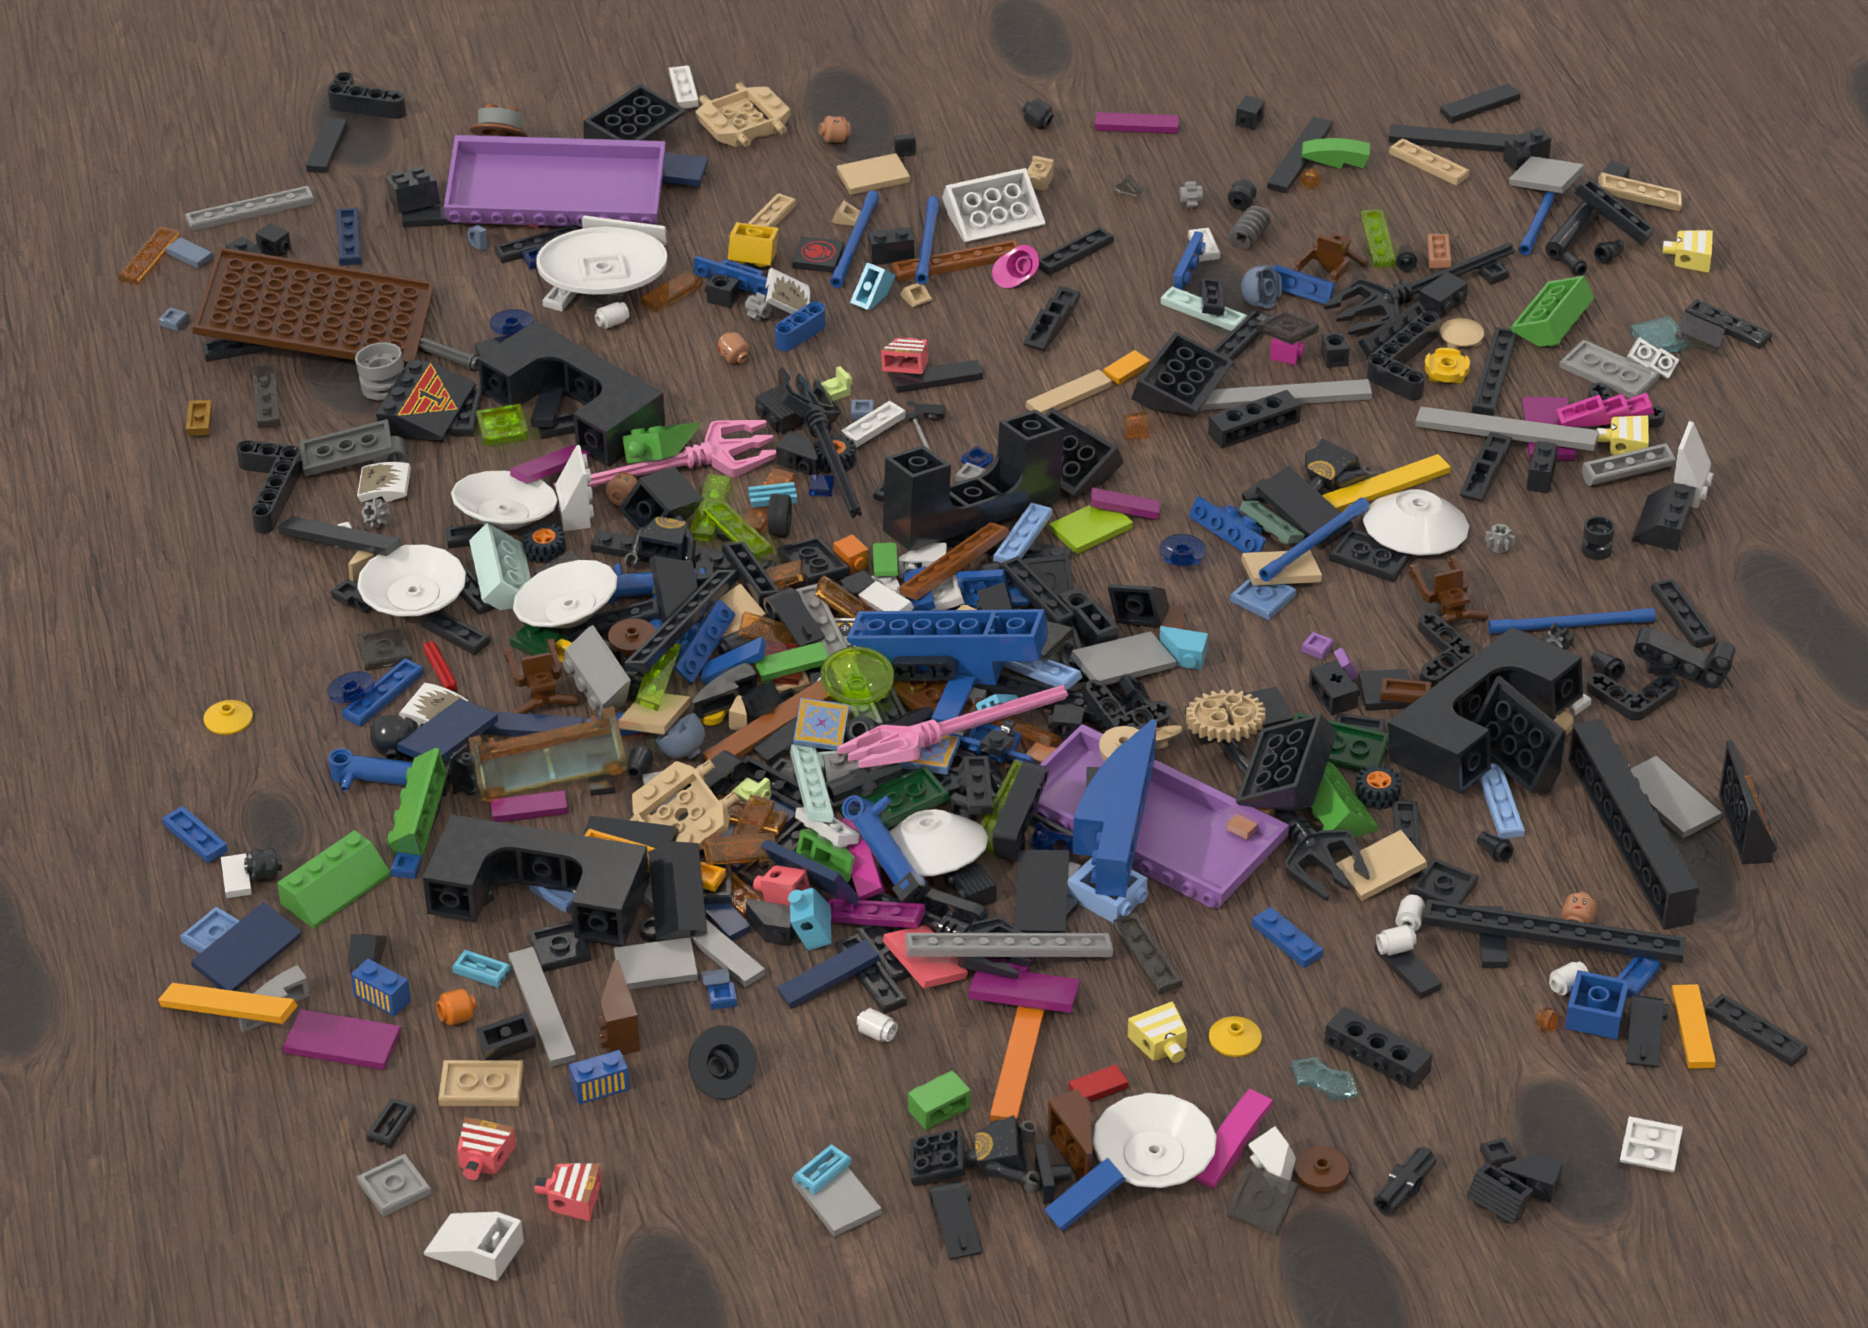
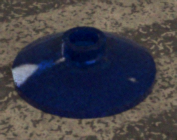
M508 309L492 316L490 328L498 334L514 335L534 322V319L525 310Z
M1175 534L1161 542L1159 553L1166 562L1172 565L1191 566L1203 560L1206 555V546L1202 540L1193 535Z
M349 672L334 679L327 688V694L332 701L337 703L353 702L368 695L374 688L375 681L373 676L367 672Z

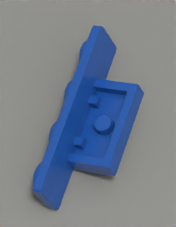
M700 256L694 258L693 273L695 275L711 279L715 273L737 278L739 279L741 290L754 294L759 292L767 296L768 288L765 287L767 278L763 277L764 271L727 259H723L719 263Z
M1203 497L1196 498L1189 517L1243 553L1262 552L1266 543V539L1261 536L1263 528L1256 524L1257 521L1255 519L1241 515L1238 508L1231 505L1216 507Z
M1004 569L957 573V583L964 600V604L961 605L977 608L976 601L980 600L978 591L1005 582L1011 593L1014 606L1029 605L1030 601L1016 587H1008ZM961 605L946 610L958 609Z
M717 600L708 615L698 620L686 632L684 637L675 644L676 649L671 656L677 662L674 670L688 683L694 682L720 641V638H722L736 616L722 600Z
M986 723L973 727L968 737L955 733L950 734L952 736H959L960 744L958 748L967 749L968 752L976 756H981V754L988 755L996 762H1011L1017 768L1021 767L1023 761L1035 764L1032 756L1016 752L1022 738L1019 732H1016L1013 746L1001 758L979 750L980 741L992 729L999 732L1001 729L999 726Z

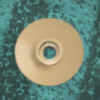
M1172 725L1156 728V749L1167 747L1168 740L1182 732V726Z

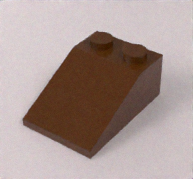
M619 960L613 961L600 1002L601 1014L597 1015V1021L600 1031L602 1030L603 1032L598 1035L602 1049L606 1048L608 1053L620 1050L622 1055L640 1051L638 1017Z
M1078 1089L1048 1100V1137L1067 1164L1070 1163V1167L1077 1178L1081 1180L1092 1171V1127L1090 1116L1092 1107L1088 1098L1083 1097Z

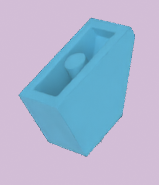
M867 262L850 303L870 311L887 296L896 275Z
M1161 626L1160 642L1177 661L1176 665L1202 670L1207 654L1208 633Z

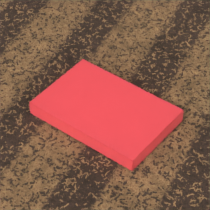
M923 925L918 928L884 934V944L923 989L966 979L968 971L957 965L955 957L907 956L904 941L905 933H933L929 927Z

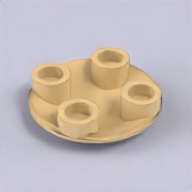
M1457 318L1446 321L1440 328V335L1447 342L1449 348L1458 349L1460 346L1478 347L1482 344L1484 330L1480 324L1473 320Z

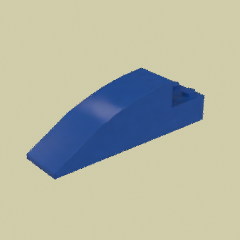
M1044 609L858 611L847 636V642L891 663L898 656H950L956 659L959 664L958 675L975 677V684L996 685L1005 662L1039 661L1049 633ZM925 665L918 666V668L923 672L930 671L929 668Z
M1157 720L1148 722L1109 756L1089 783L1075 813L1073 854L1092 856V865H1096V868L1092 870L1091 883H1096L1095 894L1126 898L1155 761Z

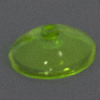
M854 646L840 649L832 653L825 660L821 668V683L824 690L833 699L848 705L859 706L877 702L887 695L893 685L894 671L889 660L878 651L867 647Z

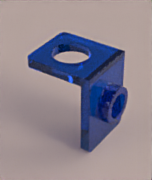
M1037 822L1031 846L1036 850H1053L1054 843L1059 839H1063L1066 842L1064 850H1069L1070 855L1073 846V836L1053 832L1042 822Z

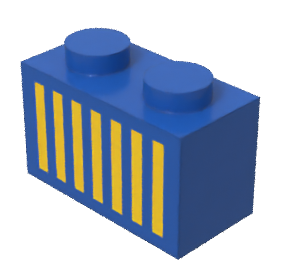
M368 958L351 973L354 996L392 1016L398 1014L411 1001L408 979Z
M620 1050L569 1064L570 1084L578 1104L630 1090L628 1067Z

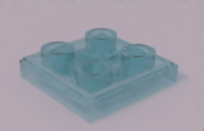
M1671 316L1630 325V332L1636 340L1640 337L1657 349L1662 348L1667 352H1676L1690 347L1691 341Z

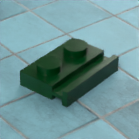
M526 624L517 632L515 637L510 638V646L530 656L549 652L547 639L553 638L556 643L560 639L569 641V638L548 627H534Z

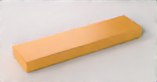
M1672 985L1671 993L1688 1069L1715 1068L1716 1061L1699 985Z

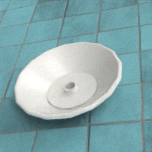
M484 471L468 475L458 481L451 492L454 505L466 515L483 525L489 523L501 531L519 529L542 519L553 512L558 502L554 490L544 481L539 479L525 484L511 477L510 471Z
M1419 489L1392 493L1376 499L1369 505V509L1365 511L1363 518L1368 534L1378 543L1397 552L1418 556L1438 555L1456 549L1467 539L1469 524L1464 513L1452 503L1433 493Z
M403 545L388 556L377 555L369 560L359 573L357 588L364 602L378 612L397 617L421 616L439 611L455 601L464 588L466 572L459 559L444 549L429 545Z
M576 560L557 564L539 572L524 583L514 597L513 611L520 621L534 627H576L585 623L609 601L616 591L617 575L610 566L594 560Z
M937 809L916 812L889 831L917 874L923 877L952 872L975 861L986 850L989 838L982 825L968 818Z
M1145 1093L1126 1097L1107 1108L1094 1126L1092 1145L1099 1162H1103L1108 1157L1126 1178V1182L1136 1186L1164 1188L1183 1184L1202 1173L1215 1155L1217 1136L1210 1119L1194 1104L1173 1095Z

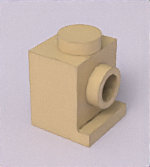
M1033 156L1032 163L1027 169L1033 189L1043 191L1047 189L1053 179V159Z

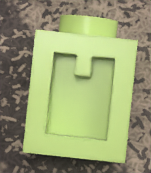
M841 366L836 367L835 378L821 382L834 401L851 395L852 378Z
M747 777L732 791L738 796V802L756 811L762 804L768 802L771 797L770 780L764 778L760 783H757Z

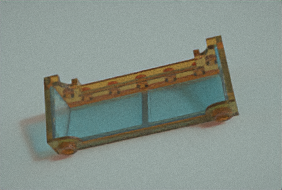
M614 706L602 709L603 715L598 719L595 716H590V722L494 742V738H488L489 742H483L480 735L469 737L471 754L475 758V773L481 800L490 801V799H498L502 796L608 773L616 775L626 770L627 761Z

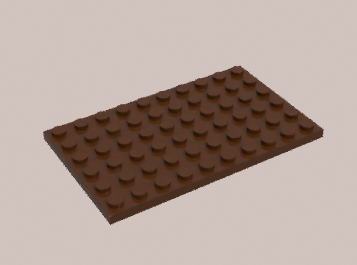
M219 247L193 325V334L355 360L356 354L362 348L375 343L388 342L400 347L404 362L403 367L405 368L409 360H416L435 282Z

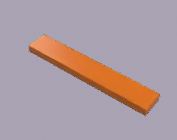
M1018 1006L990 1113V1121L996 1119L1003 1120L1013 1115L1018 1121L1045 1009Z

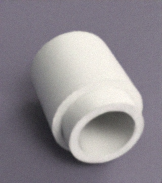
M615 302L598 308L597 314H595L596 323L603 329L622 324L629 318L628 308L623 302Z
M1408 895L1401 901L1396 916L1398 927L1407 925L1409 929L1414 931L1420 928L1425 912L1422 898L1417 895Z
M1407 925L1382 930L1381 934L1376 935L1378 950L1381 955L1387 954L1388 956L1413 950V944H1416L1414 930L1409 929Z
M1570 962L1551 972L1550 987L1560 995L1571 992L1577 970L1588 972L1587 967L1582 962Z
M872 1008L862 1011L857 1019L859 1032L880 1042H890L897 1032L898 1024L893 1021V1018Z

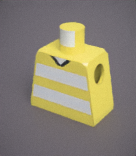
M1679 231L1676 242H1663L1662 254L1675 255L1674 265L1677 267L1709 272L1713 231Z
M1648 416L1611 418L1610 429L1597 428L1599 430L1597 442H1608L1611 455L1648 448Z
M1173 1002L1128 1018L1129 1039L1149 1058L1157 1061L1169 1057L1173 1063H1178L1185 1057L1184 1050L1187 1046V1030Z

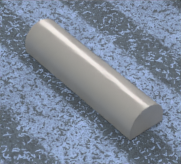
M1665 443L1585 462L1582 473L1586 484L1592 486L1672 467L1676 463V458L1668 444Z

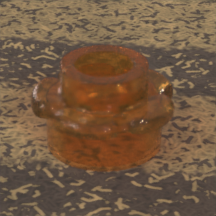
M1311 168L1301 173V183L1308 189L1315 188L1321 182V175L1315 169Z
M1550 1007L1540 1010L1536 1016V1024L1540 1026L1539 1030L1541 1032L1545 1030L1552 1032L1556 1029L1559 1022L1558 1012L1553 1011Z

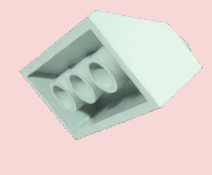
M486 523L469 540L481 599L484 603H488L499 610L513 609L514 597L524 583L531 579L523 543L493 525Z

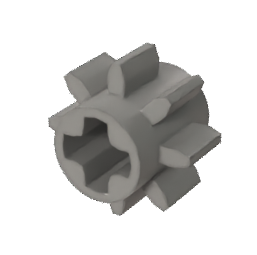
M1188 181L1184 183L1185 187H1180L1179 189L1180 202L1186 203V208L1198 206L1197 202H1202L1203 200L1202 186H1196V181Z
M757 292L756 296H749L745 303V309L748 310L746 315L758 321L761 320V317L767 318L772 311V304L766 302L767 296Z
M373 498L372 503L365 502L366 505L361 512L364 523H368L374 528H379L380 524L387 525L391 515L388 508L389 504L383 503L381 499Z
M1504 524L1491 526V532L1486 531L1485 541L1488 542L1487 548H1491L1496 553L1509 551V546H1514L1515 536L1512 535L1513 530Z

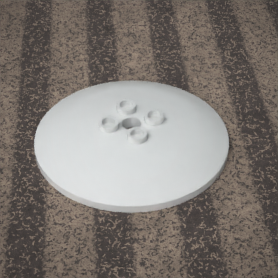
M593 227L563 234L545 244L537 255V269L544 280L560 289L583 294H612L636 289L659 277L667 265V252L660 241L646 233L620 227Z

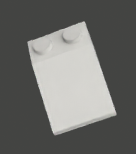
M1689 421L1678 448L1674 483L1696 487L1693 507L1698 508L1701 500H1706L1708 487L1706 486H1711L1714 473L1710 472L1711 461L1694 422Z

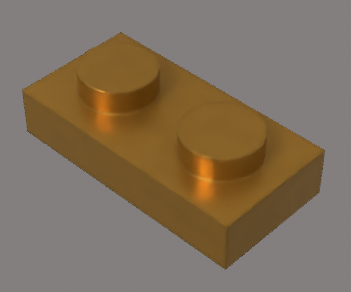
M212 400L189 401L186 422L187 436L210 434Z

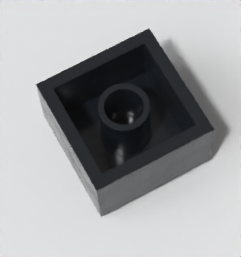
M414 167L411 171L407 172L395 171L391 175L385 176L389 200L399 213L440 204L437 181L426 167Z

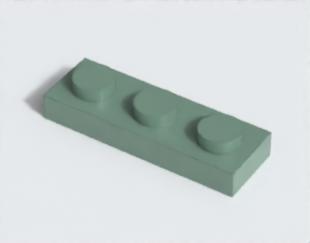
M1242 501L1239 509L1247 514L1246 516L1255 519L1261 524L1263 530L1279 537L1278 540L1281 543L1291 545V543L1303 541L1305 534L1259 501Z

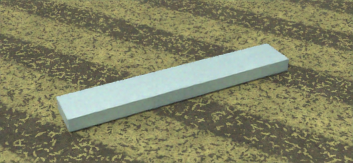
M791 744L790 754L807 820L832 823L834 814L816 747Z

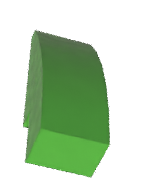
M1325 138L1304 141L1302 144L1301 157L1339 169L1342 168L1343 163L1364 169L1370 156V143L1358 140Z
M812 828L801 830L796 853L838 872L846 882H850L855 860L851 852L845 847L834 846L830 840L819 836L818 832Z

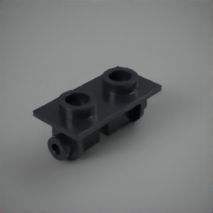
M465 744L449 757L454 795L461 790L467 795H474L478 790L476 777L473 776L475 774V758L471 753H468V746Z

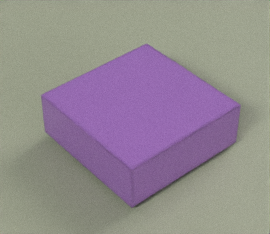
M1312 632L1302 644L1301 652L1323 660L1333 648L1334 640Z
M1339 648L1334 651L1341 667L1347 671L1348 677L1351 680L1358 678L1359 674L1344 649Z

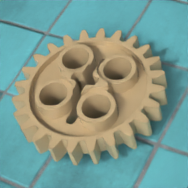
M1221 690L1219 694L1211 691L1210 696L1203 693L1202 698L1195 697V702H1190L1189 707L1186 708V724H1188V729H1192L1193 734L1199 733V738L1208 736V741L1217 738L1218 742L1226 739L1229 743L1232 738H1235L1237 741H1240L1242 736L1250 738V733L1256 735L1257 730L1262 729L1266 719L1263 702L1259 703V698L1252 699V694L1243 696V691L1238 694H1234V690H1231L1229 693Z

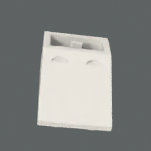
M580 445L575 447L555 484L557 505L564 531L591 528L590 518H594L593 505L589 504L593 500L592 489L589 486L591 474L588 468L587 456L581 453Z
M499 1212L450 1214L424 1251V1255L498 1281L524 1242L522 1222L519 1219Z

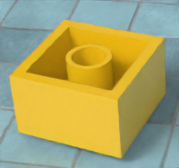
M736 222L730 234L728 260H733V262L745 264L746 262L754 263L758 267L771 265L777 251L779 228Z

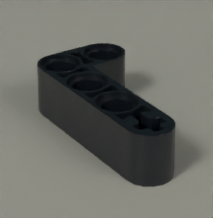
M350 72L336 74L328 87L329 105L332 110L392 119L403 118L406 115L405 96L402 92L354 85L353 75Z
M1644 627L1638 631L1633 649L1639 658L1711 689L1718 688L1731 670L1736 652L1733 644L1727 641H1720L1714 645L1710 653H1707L1651 627Z
M1023 761L993 830L992 840L995 856L1018 862V851L1025 850V832L1049 777V767Z

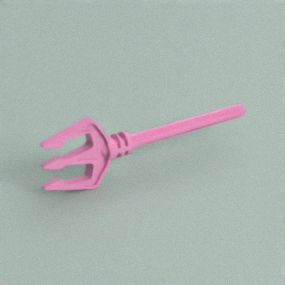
M713 421L710 423L705 442L701 443V446L695 444L693 448L689 446L684 447L683 451L677 454V456L645 461L591 474L589 486L595 487L608 484L620 472H626L637 477L662 471L673 466L685 465L688 469H693L694 466L701 467V464H711L715 469L729 477L735 478L776 458V450H762L760 455L738 461L733 459V456L750 448H760L773 441V435L724 439L721 437L722 435L742 430L753 433L765 427L767 421ZM553 483V486H554V489H555V494H556V487H555V484H556V483Z
M1061 685L939 723L931 719L927 722L908 727L880 725L837 747L838 754L849 753L848 761L859 760V768L914 761L919 759L921 748L940 743L943 736L1064 700L1068 693L1065 691V686Z

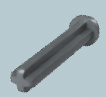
M426 338L420 339L419 349L465 365L470 371L479 369L478 354L470 355Z

